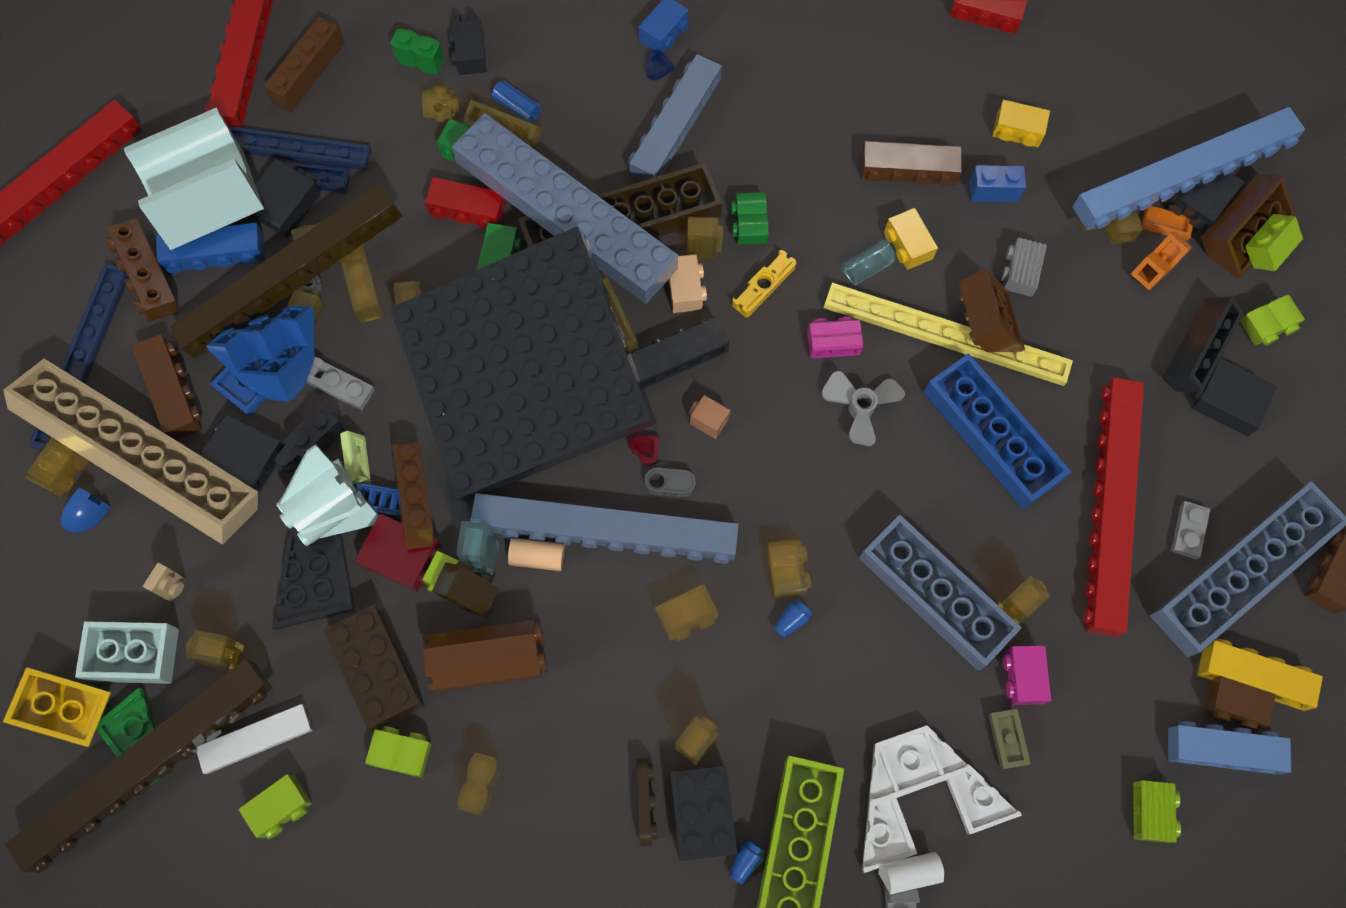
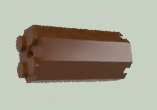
M535 620L424 635V641L427 643L423 644L424 669L426 678L432 677L433 684H428L431 693L542 678V673L548 672L546 656H544L543 651H540V646L545 645L544 633L541 625L536 624Z

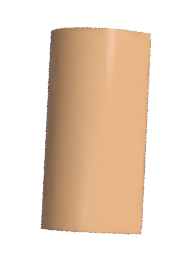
M511 538L508 564L510 566L562 571L565 544Z

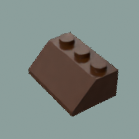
M986 268L959 282L961 288L959 297L966 307L964 316L971 326L972 331L969 335L975 346L979 345L986 352L1024 351L1025 347L1009 291Z

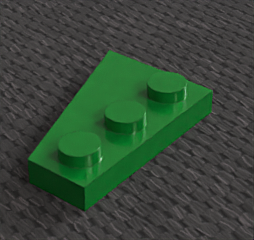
M138 688L100 720L96 729L116 757L120 756L155 729L143 689ZM157 778L155 781H153L150 784V786L153 785L160 778Z

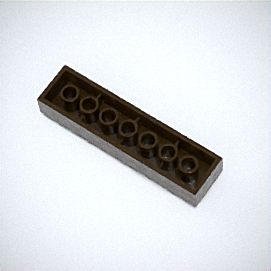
M706 162L597 195L654 238L721 218L722 202ZM530 217L518 218L526 248L554 237V235Z

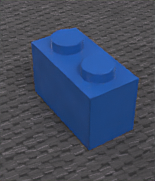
M662 0L639 26V41L662 55L666 49H670L673 46L678 35L687 30L690 23L689 9L675 0Z
M976 165L969 179L971 201L1019 202L1026 189L1024 166Z

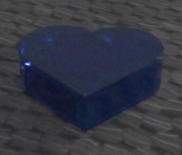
M653 50L648 54L646 76L650 80H659L674 70V64L662 51Z

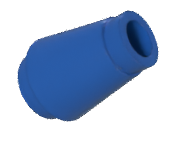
M796 599L793 603H789L773 628L785 638L810 621L808 618L812 615V612L799 599Z
M747 838L744 844L740 843L738 854L735 857L729 876L743 885L764 861L765 858L763 856L766 850Z

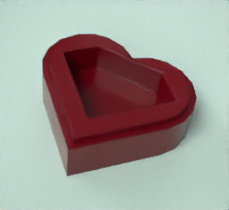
M636 435L631 438L629 443L630 451L639 457L640 463L644 466H652L657 462L660 436Z

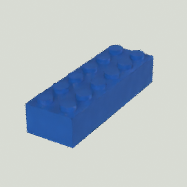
M969 353L929 381L923 393L1023 510L1054 488L1071 473L1070 469Z

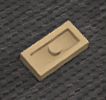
M157 563L142 587L172 603L173 599L181 594L186 579L168 567Z

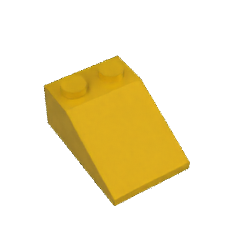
M26 667L3 722L90 747L111 692Z

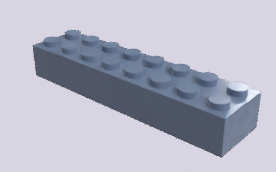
M1310 481L1294 491L1155 610L1150 617L1187 658L1200 653L1346 526V516Z

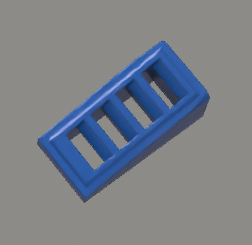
M357 483L356 492L360 491L364 499L366 494H369L368 503L378 515L382 514L384 516L401 518L400 511L396 510L398 501L396 489ZM376 495H380L378 507L374 506ZM388 496L391 497L389 509L385 508Z

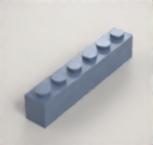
M698 54L692 62L689 61L687 63L684 76L681 80L678 79L673 87V94L670 98L667 97L664 100L660 115H655L651 122L650 131L648 134L644 133L640 140L639 149L637 152H632L629 157L628 165L631 177L645 181L664 174L720 82L722 65Z

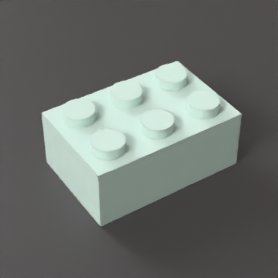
M84 622L75 677L88 682L171 684L179 629L168 623Z

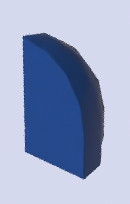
M79 487L63 510L61 526L64 530L73 533L85 532L94 528L103 519L111 506Z

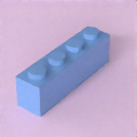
M1179 721L1177 726L1168 728V761L1279 775L1291 773L1290 738L1279 737L1278 732L1262 731L1261 735L1251 734V729L1233 728L1232 732L1224 731V726L1206 725V728L1196 727L1195 722Z

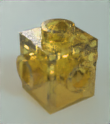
M444 85L434 86V89L427 88L422 93L423 117L435 118L436 122H448L449 119H452L456 112L459 111V98L455 97V90H448V86Z

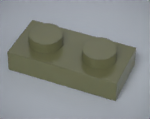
M1018 709L988 714L1001 770L1031 765Z

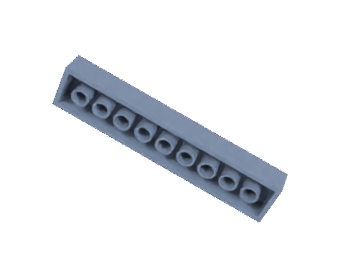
M484 113L452 146L457 164L552 235L556 236L578 226L586 235L598 269L643 303L647 304L678 269V255L487 114Z

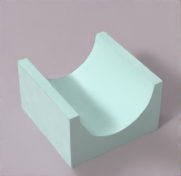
M217 108L124 148L126 156L135 168L148 194L147 197L138 200L139 207L170 250L264 209L244 152Z

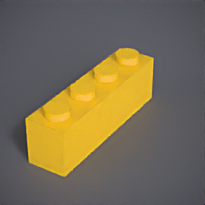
M1215 639L1202 651L1197 674L1210 680L1223 676L1276 694L1275 702L1302 711L1317 708L1323 676L1312 673L1313 670L1308 667H1293L1285 664L1286 661L1281 658H1266L1260 656L1259 652L1254 649H1239L1233 647L1231 642L1223 639Z

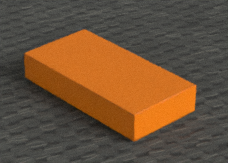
M1151 205L1144 210L1140 228L1167 236L1174 231L1183 240L1188 241L1191 238L1193 227L1189 223L1190 219L1187 216H1178L1169 210Z

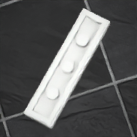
M300 704L198 746L197 755L203 774H209L313 731L305 705Z

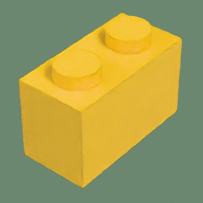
M1003 100L997 113L992 137L1000 138L1004 141L1022 143L1029 147H1039L1046 133L1050 110Z
M915 208L888 219L884 231L885 237L889 243L893 244L896 249L897 259L905 265L907 270L934 258L938 247Z

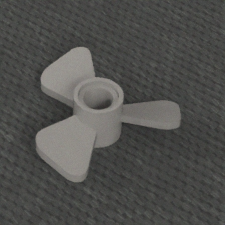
M841 371L834 372L822 390L824 400L849 405V413L855 419L849 432V438L853 443L864 446H872L876 441L870 417L877 404L901 401L905 396L904 390L893 379H886L874 391L869 388L856 390ZM865 401L869 407L862 408L857 402Z

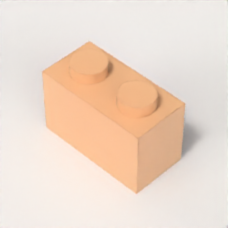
M697 254L678 256V269L668 279L673 313L702 310L703 301L707 300L706 286H701L700 278H704L702 263L698 264Z

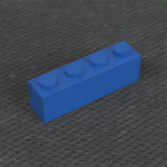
M257 223L225 226L172 250L169 249L160 235H156L157 262L166 273L176 274L192 269L205 270L208 267L216 266L230 267L232 264L240 263L254 264L257 261L265 260L264 234Z

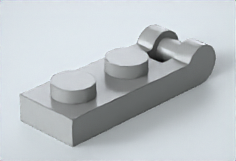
M314 356V362L306 383L362 411L374 393V387ZM318 371L324 373L321 379L315 377Z

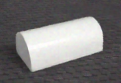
M936 852L880 864L879 875L890 895L944 882L943 864Z

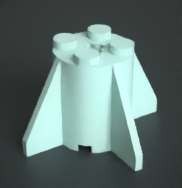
M316 444L306 451L285 493L279 502L276 503L279 510L283 513L280 515L282 521L288 528L291 529L294 526L297 529L299 539L306 546L320 538L373 526L379 515L364 499L360 491L354 493L356 491L353 486L354 482L347 475L342 462L339 459L331 462Z

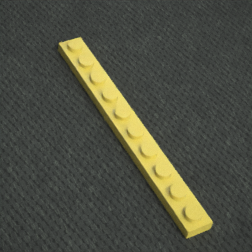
M832 283L824 305L825 309L966 355L969 353L973 357L1062 386L1067 383L1073 360L1024 345L1025 350L1022 352H986L979 345L975 346L969 335L972 331L971 327Z

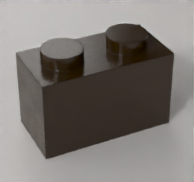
M458 561L457 564L445 562L431 592L471 614L487 617L500 588L491 583L492 578L479 572L476 575L471 572L473 567L464 562Z

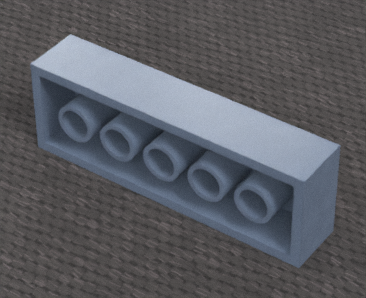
M901 515L859 557L871 571L977 671L986 667L1022 628Z

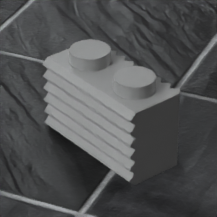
M1020 237L1017 238L1014 245H1009L1006 254L1009 265L1004 267L1001 275V281H1005L1004 287L1008 291L1030 297L1033 296L1038 288L1047 247L1046 244L1037 243L1036 241L1032 242Z

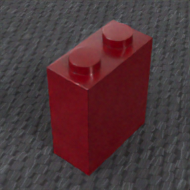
M380 514L355 562L363 569L414 592H418L420 587L425 586V582L422 579L436 552H442V549H440L441 544L433 537L432 547L405 550L402 523Z

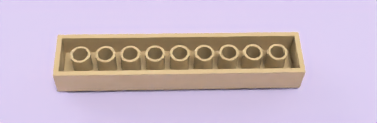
M46 359L41 360L3 389L8 410L222 545L258 510V491Z

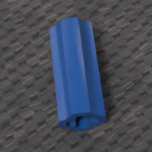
M499 81L494 86L491 94L493 100L528 124L534 123L541 111V105L506 81Z

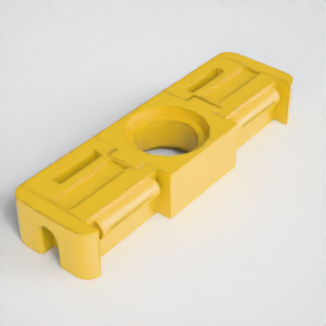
M779 250L778 257L767 268L764 266L748 282L747 289L737 299L733 297L732 307L744 317H749L795 270L796 260L792 257L788 259L787 253ZM760 279H767L771 282V286L764 289L759 287L757 282Z

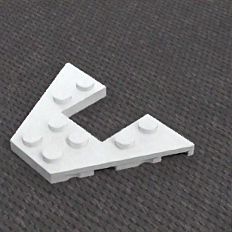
M927 725L874 744L862 872L866 873L880 868V864L901 860L917 854L896 799L897 797L946 780L967 835L1022 816V814L999 795V792L994 787L985 782L978 772L956 755L949 745L942 742L937 737V734Z

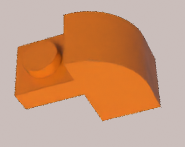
M1173 231L1136 267L1131 275L1150 290L1179 263L1192 247Z

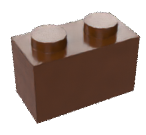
M1220 676L1210 680L1204 711L1212 713L1213 718L1224 722L1232 720L1240 723L1241 728L1257 731L1259 728L1270 726L1276 694Z

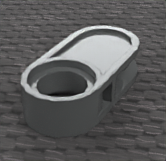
M653 468L645 475V487L648 492L654 495L688 497L695 490V477L686 470ZM654 475H659L663 477L664 484L658 488L653 487L649 483L650 478Z

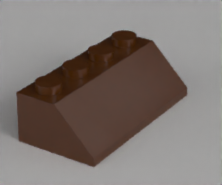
M1256 174L1201 236L1207 255L1235 277L1240 278L1252 265L1245 246L1273 214L1295 215L1283 176Z

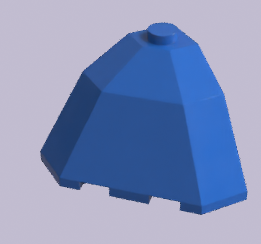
M293 305L284 308L283 312L277 317L270 319L266 315L249 321L250 327L241 330H234V328L225 330L206 345L208 350L245 386L270 400L288 402L293 400L305 387L314 362V310L312 306Z

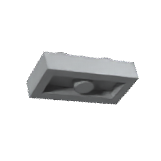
M1187 501L1181 503L1171 552L1193 559L1201 557L1210 513L1209 508Z

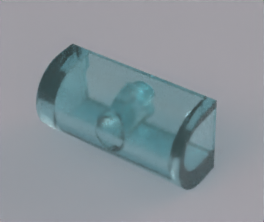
M881 240L842 263L840 268L852 284L856 286L894 263L896 257L891 245L886 240Z

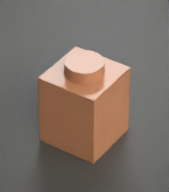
M704 395L700 402H694L689 411L691 415L690 425L717 439L729 420L731 410Z

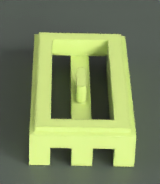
M350 431L340 433L347 475L355 485L357 483L370 485L371 479L365 436Z

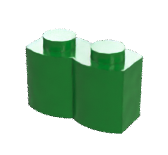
M397 29L390 42L395 59L399 63L409 67L417 66L425 73L438 74L445 61L441 45L437 40L428 36H418L411 30Z
M765 192L736 193L735 201H731V215L736 216V222L732 223L733 237H737L738 245L767 244L768 218Z

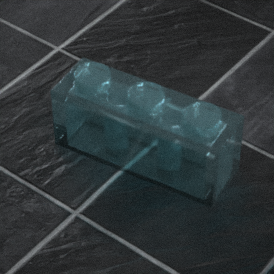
M471 518L470 522L462 521L456 554L461 562L473 567L471 572L494 575L499 543L490 524H486L485 520Z

